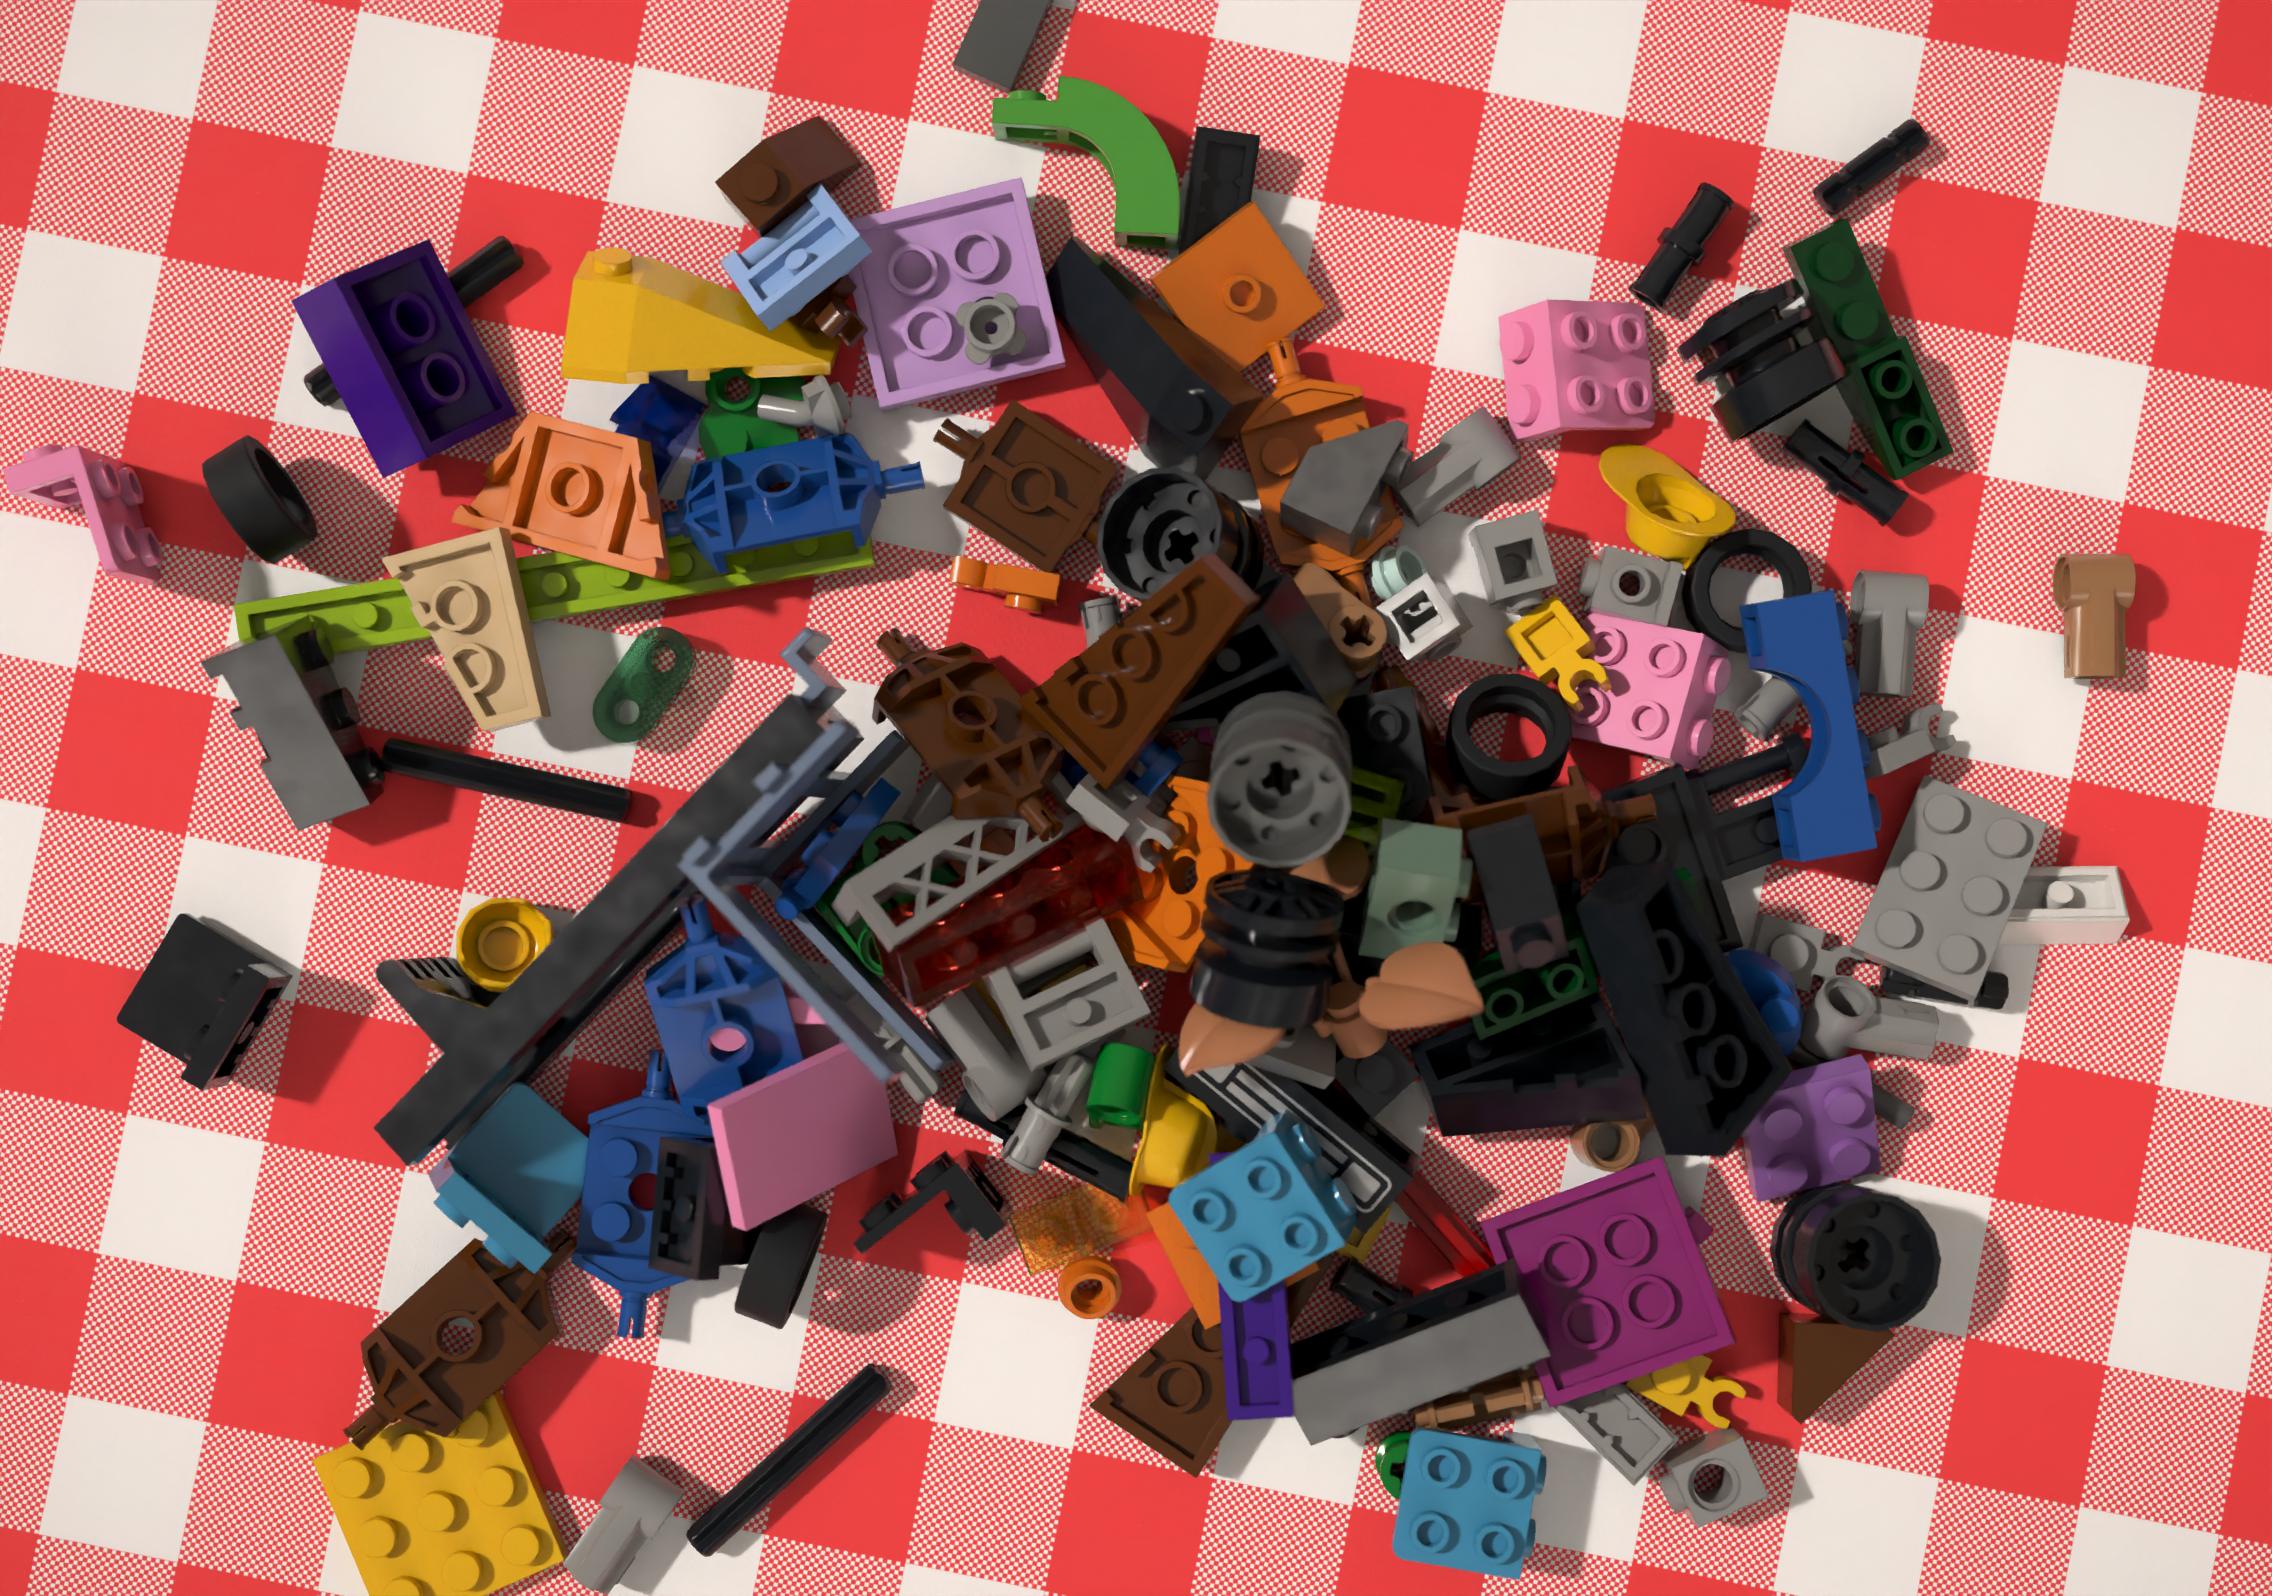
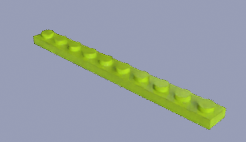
M851 530L727 554L728 573L723 574L717 573L692 543L691 537L684 538L682 534L666 538L671 571L668 581L558 551L516 558L530 623L876 567L871 533L865 546L856 547ZM397 578L234 604L239 640L309 615L314 628L320 627L325 632L331 643L334 655L433 639L428 629L421 628L410 607L413 604Z

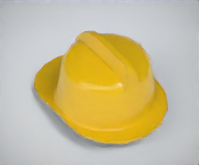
M1628 443L1612 445L1602 452L1598 465L1600 472L1610 488L1627 503L1626 532L1631 543L1640 550L1659 557L1666 562L1674 561L1684 564L1682 570L1686 571L1696 563L1700 553L1706 548L1712 536L1725 534L1734 527L1736 514L1730 504L1717 494L1706 489L1680 465L1664 454L1645 446Z
M1169 1044L1161 1047L1151 1076L1143 1137L1129 1182V1194L1133 1197H1136L1142 1191L1145 1184L1174 1188L1179 1183L1209 1167V1154L1216 1153L1219 1133L1211 1110L1202 1100L1182 1091L1171 1080L1172 1076L1163 1069V1066L1173 1055V1049Z

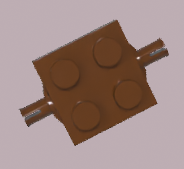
M1013 399L995 426L983 433L979 439L953 423L949 418L942 423V429L961 442H957L939 429L933 441L964 459L960 479L942 505L945 510L1037 570L1053 573L1068 549L1080 542L1082 538L1097 546L1098 524L1101 519L1098 517L1101 499L1119 473V468Z

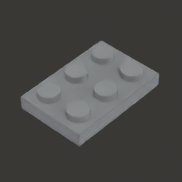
M1924 775L1849 952L1973 1002L1980 990L2048 823Z

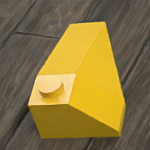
M602 248L595 252L587 251L573 278L561 375L562 378L617 384L649 383V372L686 370L688 381L710 380V373L734 367H742V371L753 378L831 374L840 347V336L836 334L832 339L821 329L816 334L802 327L794 316L789 317L770 332L757 317L742 294L652 257L633 256L629 251L621 248Z

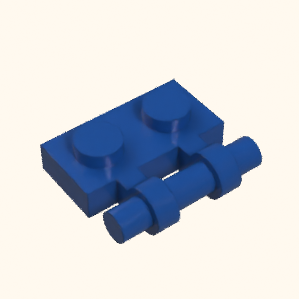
M881 777L865 798L855 790L851 793L831 819L837 825L834 830L827 832L823 828L799 859L805 866L793 869L783 881V893L775 902V909L781 917L794 920L803 909H810L817 903L863 844L867 836L888 812L901 792Z

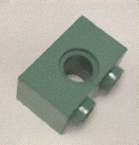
M1382 818L1362 905L1358 955L1387 959L1394 952L1417 943H1443L1444 940L1455 942L1460 918V903L1454 902L1455 897L1467 898L1472 873V859L1461 857L1462 830Z

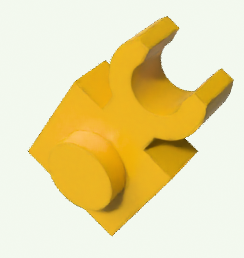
M1556 594L1504 631L1509 642L1539 681L1547 685L1559 676V691L1567 705L1574 711L1580 712L1584 709L1582 702L1575 693L1576 687L1581 681L1586 679L1595 680L1605 693L1612 689L1610 679L1604 668L1594 660L1583 659L1596 648L1592 640Z
M1704 1354L1623 1382L1625 1386L1681 1417L1690 1401L1696 1403L1701 1416L1713 1426L1723 1429L1728 1428L1730 1421L1719 1412L1714 1411L1713 1400L1715 1396L1720 1392H1730L1734 1396L1743 1399L1746 1395L1743 1387L1730 1377L1724 1375L1706 1377L1705 1374L1713 1360Z

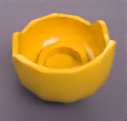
M505 897L491 898L470 909L459 926L456 939L457 960L469 979L479 987L490 992H504L555 938L554 930L550 919L528 900L517 897L510 899Z

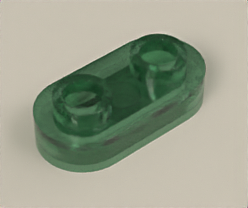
M668 627L650 628L635 639L598 692L593 703L592 713L595 725L606 738L622 744H635L644 741L653 734L694 675L697 656L690 640L682 633ZM671 649L676 657L674 667L667 672L658 671L655 666L656 655L661 650ZM627 701H634L639 707V717L632 724H624L619 718V709Z

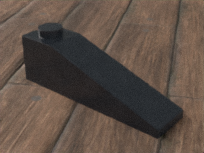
M1077 236L1070 237L1046 275L1055 315L1144 456L1158 468L1177 467L1195 474L1206 481L1265 395Z

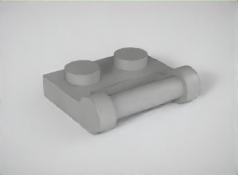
M1098 913L1078 921V929L1003 963L1000 958H997L980 966L985 986L991 997L997 1002L1031 1073L1147 1018L1151 1013L1108 926ZM1089 951L1095 956L1099 964L1098 966L1028 999L1023 1000L1016 985Z

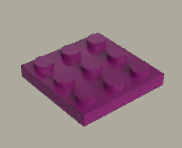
M1664 1155L1480 1222L1496 1265L1513 1258L1516 1259L1547 1319L1551 1356L1539 1360L1534 1364L1550 1408L1734 1344L1737 1341Z

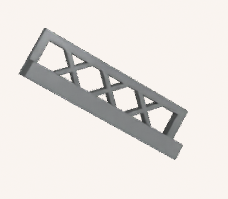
M1059 771L1042 794L1041 799L1044 800L1050 792L1068 815L1061 820L1064 823L1062 831L1054 839L1049 837L1048 842H1042L1039 836L1027 842V833L1037 834L1022 816H1018L1015 813L1010 816L958 820L953 815H950L846 881L831 907L846 927L863 917L885 948L891 952L1086 824L1081 819L1079 812L1065 802L1074 789ZM1002 827L1016 831L1014 852L1004 856L980 850L981 840ZM951 859L967 862L965 883L957 889L930 883L931 872ZM978 865L989 867L977 875ZM900 892L917 895L914 917L896 928L880 905ZM927 898H933L938 900L937 902L926 908Z

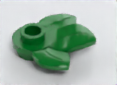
M742 367L725 368L721 371L710 373V380H706L705 384L706 397L710 407L702 417L698 427L699 441L706 459L800 441L796 426L761 420L758 417L757 410L759 400L764 394L804 401L801 387L808 383L801 376L753 378L746 375L742 371ZM742 379L749 383L748 395L738 401L730 399L727 394L728 386L734 380Z

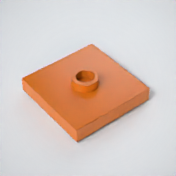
M1248 202L1148 278L1178 322L1238 373L1268 351L1266 349L1267 344L1276 340L1279 343L1281 339L1287 337L1326 307L1255 202Z

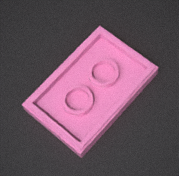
M844 1042L707 1105L732 1226L744 1231L898 1155L886 1086Z

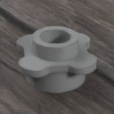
M1002 292L996 294L993 299H983L976 303L965 302L958 308L956 321L964 328L968 340L965 354L971 362L982 365L987 363L991 356L1005 352L1010 355H1018L1025 349L1027 336L1018 328L1015 317L1018 303L1012 295ZM989 323H995L998 329L996 333L988 334L985 330L986 326Z

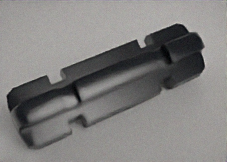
M1908 119L1891 131L1892 133L1887 135V138L1883 137L1839 170V173L1835 172L1819 183L1814 189L1813 195L1822 210L1830 216L1836 215L1855 200V196L1861 197L1897 171L1899 167L1904 165V162L1908 163L1929 146L1930 139L1920 123L1914 119Z
M1881 966L1879 976L1880 988L1885 992L1908 995L1909 990H1915L1914 996L1918 998L1968 1005L1969 1001L1886 966ZM1987 970L1977 997L1974 1000V1006L1991 1010L2002 1009L2009 994L2008 977L2001 972Z

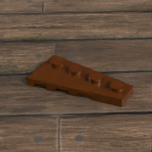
M1214 553L1202 556L1142 602L1141 607L1123 621L1110 627L1080 655L1068 660L1054 671L1055 674L1040 686L1031 689L1017 701L1105 790H1108L1120 784L1260 598Z
M1327 1254L1317 1260L1321 1267L1320 1270L1287 1287L1290 1329L1334 1261L1335 1257L1331 1254ZM1192 1307L1089 1406L1195 1478L1200 1475L1233 1420H1228L1221 1322L1205 1330L1194 1307Z

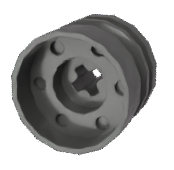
M1290 691L1258 694L1237 705L1219 726L1213 747L1211 774L1206 798L1210 824L1224 846L1248 862L1272 868L1303 865L1326 854L1343 835L1351 811L1350 782L1352 779V755L1349 734L1336 713L1313 697Z

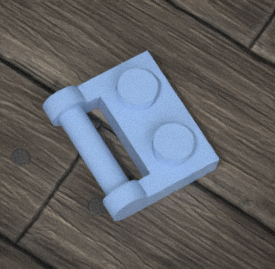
M821 183L806 194V197L809 199L806 203L745 251L738 254L734 250L720 261L757 317L770 332L786 319L797 314L804 305L837 279L847 275L855 265L873 252Z

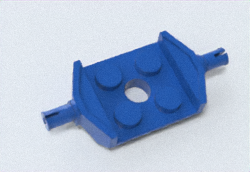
M846 432L840 436L835 434L827 435L820 438L817 437L701 460L691 466L684 497L677 500L678 511L662 513L665 539L682 534L684 538L691 537L692 543L718 574L728 573L727 554L849 530L852 531L855 546H865L882 507L881 499H887L886 494H895L921 488L925 489L921 464L919 461L914 464L881 471L879 460L872 462L855 436ZM774 483H792L791 486L783 491L766 492L767 487Z
M694 894L693 904L691 903L690 895L683 897L677 902L688 938L682 945L646 970L644 987L684 1116L703 1125H711L708 1104L804 1060L780 974L744 936L718 933L716 930H713L705 896L703 894ZM732 1028L744 1035L746 1043L737 1050L724 1051L712 1044L710 1036L719 1029Z
M649 1049L647 1088L642 1089V1095L595 1110L588 1116V1124H590L577 1246L572 1255V1263L619 1290V1295L623 1296L621 1300L619 1326L616 1335L627 1338L630 1334L631 1318H633L631 1339L645 1337L644 1327L647 1298H651L653 1292L690 1280L689 1278L648 1268L653 1208L643 1207L635 1201L631 1190L633 1180L636 1176L643 1173L657 1175L660 1137L713 1136L711 1125H703L684 1116L680 1100L675 1097L676 1091H671L673 1078L665 1052L662 1069H660L661 1049Z

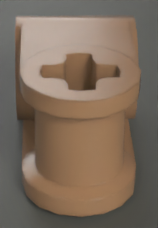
M1310 562L1303 563L1291 577L1358 677L1356 682L1364 681L1374 672L1378 664L1379 653L1386 641L1387 628L1383 618L1375 610L1369 608L1344 589L1326 570ZM1365 624L1369 625L1368 632L1364 630ZM1355 641L1358 642V643H1356L1352 648L1349 647V646L1352 645Z

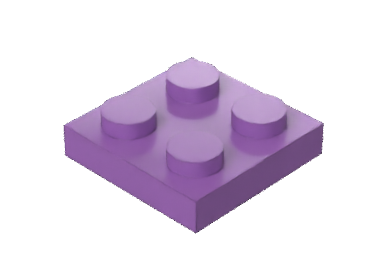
M1862 1054L1792 1071L1742 1134L1749 1187L1757 1202L1881 1171L1871 1071Z

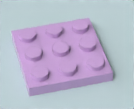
M1022 177L849 220L873 251L855 265L848 274L857 286L853 291L858 316L868 327V331L863 335L879 407L882 411L1067 367ZM998 293H1008L1018 303L1015 317L1018 328L1027 336V345L1018 355H1010L1005 352L991 356L985 364H975L965 354L968 340L964 328L956 321L957 310L965 302L976 303L983 299H993ZM989 323L985 328L988 334H994L998 329L995 323Z

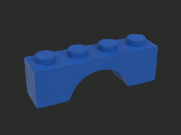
M1834 590L1806 593L1739 606L1750 669L1771 674L1792 687L1803 701L1811 723V745L1805 764L1788 785L1772 795L1782 858L1805 862L1877 848L1875 832L1881 828V813L1876 797L1872 793H1868L1864 768L1870 765V748L1865 733L1861 729L1857 730L1853 704H1857L1859 701V684L1852 666H1846L1842 640L1847 639L1849 627L1844 606L1841 602L1835 601Z

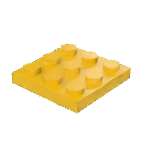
M500 1389L457 1428L459 1433L452 1439L398 1420L396 1423H391L385 1427L363 1450H360L349 1441L312 1459L369 1596H484L565 1561L568 1557L569 1552Z

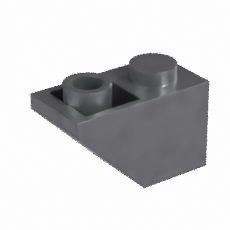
M1394 420L1309 447L1280 501L1281 525L1350 557L1360 538L1369 542L1376 532L1385 510V506L1378 503L1388 484L1398 487L1410 467L1414 452L1407 449L1409 425L1399 420Z

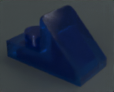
M649 375V383L640 384L613 412L609 421L617 427L616 433L651 442L658 493L660 494L707 405L662 380Z

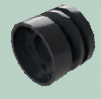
M1790 279L1774 287L1757 289L1730 303L1706 319L1698 331L1676 350L1684 364L1691 363L1711 352L1713 353L1715 360L1698 371L1692 378L1696 385L1699 386L1727 377L1732 388L1720 396L1710 409L1731 444L1784 417L1852 374L1831 337L1815 340L1800 346L1795 336L1817 316L1813 306L1800 310L1786 318L1782 315L1781 311L1805 293L1797 279Z
M1177 467L1150 468L1128 479L1110 497L1098 524L1097 552L1104 573L1121 592L1141 602H1144L1198 558L1214 553L1250 589L1256 587L1263 571L1265 545L1257 521L1240 503L1231 499L1228 495L1219 492L1214 486L1199 476Z
M1241 869L1221 872L1209 878L1203 902L1207 908L1204 909L1200 922V929L1207 937V940L1198 945L1190 994L1196 1003L1217 1016L1237 1023L1264 1028H1297L1313 1025L1325 1018L1334 973V966L1327 957L1337 952L1340 932L1337 929L1341 927L1345 908V901L1336 891L1319 882L1293 874L1270 870Z
M1835 1182L1800 1192L1786 1203L1773 1226L1770 1246L1773 1268L1776 1278L1790 1298L1809 1310L1831 1318L1850 1328L1879 1332L1903 1326L1925 1308L1938 1285L1941 1256L1936 1234L1918 1209L1897 1196L1877 1192L1858 1185ZM1842 1240H1845L1843 1248L1849 1254L1844 1262H1841L1843 1255L1837 1248Z

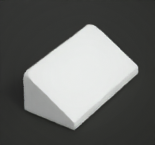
M2030 867L1998 945L2116 943L2130 921L2118 867Z

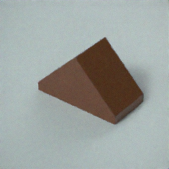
M1779 1313L1777 1403L1787 1414L1802 1424L1895 1334L1890 1329L1874 1332L1850 1328L1821 1314Z

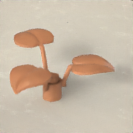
M1344 831L1343 835L1326 854L1300 866L1271 868L1270 871L1293 874L1319 882L1336 891L1343 900H1348L1357 896L1369 879V854L1363 843L1356 836ZM1339 942L1337 952L1331 956L1341 982L1331 986L1326 1017L1312 1026L1315 1027L1321 1038L1327 1037L1332 1033L1342 1054L1349 1058L1358 1059L1368 1057L1381 1049L1388 1038V1029L1420 1027L1484 1012V1004L1473 984L1463 958L1454 948L1440 942L1417 943L1394 952L1383 962L1380 969V977L1369 978L1366 980L1364 987L1354 982ZM1195 1003L1186 1017L1180 1034L1179 1061L1181 1069L1185 1076L1188 1077L1203 1069L1230 1066L1248 1061L1271 1049L1282 1038L1286 1028H1264L1237 1023L1217 1016Z

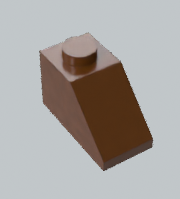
M818 115L762 140L716 180L715 184L726 202L760 239L809 200L806 194L821 183L828 193L832 192L861 166V162Z

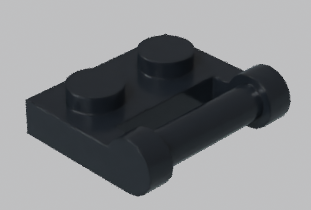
M1794 732L1777 739V745L1704 772L1699 773L1695 768L1685 771L1721 881L1783 860L1772 801L1773 794L1715 814L1709 796L1785 769L1790 774L1791 780H1793L1802 769L1808 757V750L1799 733Z

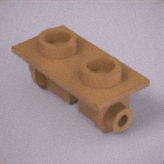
M1533 1365L1523 1371H1509L1482 1381L1467 1392L1461 1394L1450 1393L1421 1404L1412 1411L1415 1429L1425 1427L1443 1431L1541 1410V1402L1544 1401V1395L1538 1375L1535 1376Z

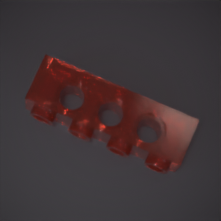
M1085 823L891 952L885 948L870 926L869 929L884 975L910 1004L917 1008L1076 932L1101 918H1105L1144 899L1131 845L1122 837L1115 842L1105 833L1098 832ZM982 867L978 869L977 875L989 867ZM965 876L944 886L957 889L965 883ZM927 898L926 908H928L938 900L933 898ZM916 899L886 912V915L896 928L914 917Z

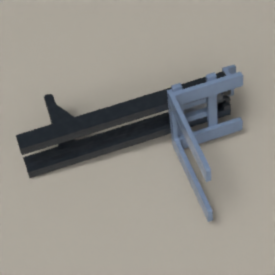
M804 628L781 651L779 655L809 687L801 695L789 693L504 992H490L479 987L469 979L465 972L450 957L392 959L379 963L376 968L378 982L444 1053L373 1127L407 1166L419 1164L443 1138L448 1143L445 1148L450 1151L511 1084L522 1082L530 1086L683 928L684 923L680 910L677 907V902L683 897L690 895L691 903L693 904L694 894H703L706 898V903L710 900L882 1083L886 1084L897 1081L906 1072L905 1067L733 886L757 885L775 903L783 893L782 884L786 879V873L799 861L824 828L828 831L834 825L831 819L851 793L855 790L860 795H863L910 746L898 730H893L852 773L834 771L865 738L859 733L860 730L833 706L847 690L816 659L832 642L828 634ZM808 797L826 798L786 841L767 840ZM813 907L803 909L797 918L791 920L934 1071L946 1069L955 1060L942 1043L875 973H872L862 964L850 946Z

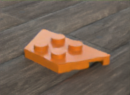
M530 411L514 432L512 442L507 450L498 454L483 473L489 481L470 506L460 504L453 513L452 523L482 531L497 527L510 530L511 538L514 540L665 581L669 580L671 571L651 442Z

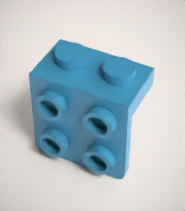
M513 1083L428 1173L436 1192L440 1194L433 1203L461 1228L471 1220L484 1231L488 1237L482 1244L508 1268L511 1269L519 1261L535 1274L552 1255L543 1238L583 1194L589 1138L526 1083Z
M1287 1109L1265 1121L1252 1142L1179 1183L1169 1195V1204L1228 1296L1237 1302L1246 1301L1345 1245L1357 1221V1217L1354 1214L1357 1212V1206L1350 1190L1340 1178L1336 1177L1332 1180L1319 1160L1321 1149L1316 1137L1305 1123L1300 1122L1296 1124Z
M1425 1427L1415 1429L1409 1438L1392 1537V1548L1395 1555L1403 1560L1520 1580L1523 1558L1529 1559L1531 1557L1535 1542L1536 1523L1534 1519H1530L1534 1494L1540 1495L1542 1493L1547 1467L1546 1456L1541 1455L1542 1450L1530 1434L1505 1430L1504 1440L1500 1441Z

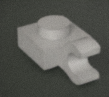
M1934 703L1909 712L1904 719L1900 735L1896 727L1891 726L1866 736L1870 748V765L1864 768L1866 780L1887 774L1924 756L1945 751L1955 744L1956 739L1953 734L1937 739L1929 731L1928 723L1930 718L1943 711L1941 704Z
M1088 773L1065 801L1079 812L1081 819L1090 828L1105 833L1115 842L1124 835L1128 841L1130 858L1136 866L1149 873L1153 872L1163 857L1151 848L1148 839L1157 840L1169 850L1181 836L1179 829L1172 822L1159 818L1146 808L1151 799L1124 778L1120 784L1105 790Z

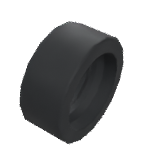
M246 435L202 463L203 477L220 511L238 536L262 560L276 564L313 541L318 535L316 522L299 489L272 453L255 438Z
M1752 528L1727 533L1706 546L1700 553L1696 563L1686 570L1682 589L1686 617L1696 632L1705 634L1729 651L1737 653H1747L1743 628L1734 627L1721 619L1712 606L1709 594L1712 575L1722 562L1731 556L1741 554L1760 556L1771 563L1780 575L1784 590L1783 598L1812 593L1808 566L1795 546L1775 533Z
M1493 674L1476 680L1457 696L1449 715L1446 733L1447 760L1456 777L1475 793L1495 800H1509L1544 792L1559 777L1567 757L1572 736L1570 713L1560 696L1539 680L1521 674ZM1492 713H1514L1528 718L1541 728L1546 738V745L1543 752L1537 757L1523 762H1504L1487 756L1477 748L1471 739L1470 730L1478 718Z
M801 1203L765 1222L737 1293L734 1305L736 1313L777 1329H782L786 1325L819 1248L827 1223V1213Z

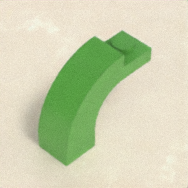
M1059 76L1057 101L1046 100L1045 94L1031 90L1012 91L1008 94V98L993 97L992 126L995 140L1059 143L1074 146L1089 153L1105 168L1116 192L1115 246L1177 250L1180 192L1174 163L1157 129L1135 105L1104 86L1067 76Z

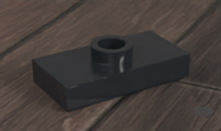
M1196 127L1178 255L1248 202H1251L1260 135Z

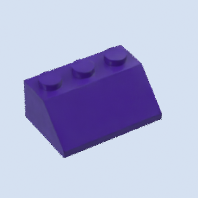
M429 239L334 277L291 300L383 478L423 461L518 415Z

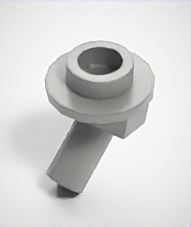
M822 374L814 376L812 382L801 387L804 401L764 394L759 400L757 412L761 420L797 427L811 426L818 438L831 434L843 435L845 433L843 420L852 417L849 402L840 383L837 381L828 384Z

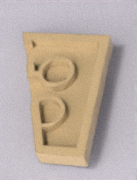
M497 527L381 558L391 577L399 580L411 600L413 606L410 609L421 628L428 629L445 658L444 667L482 731L493 732L552 717L509 529Z

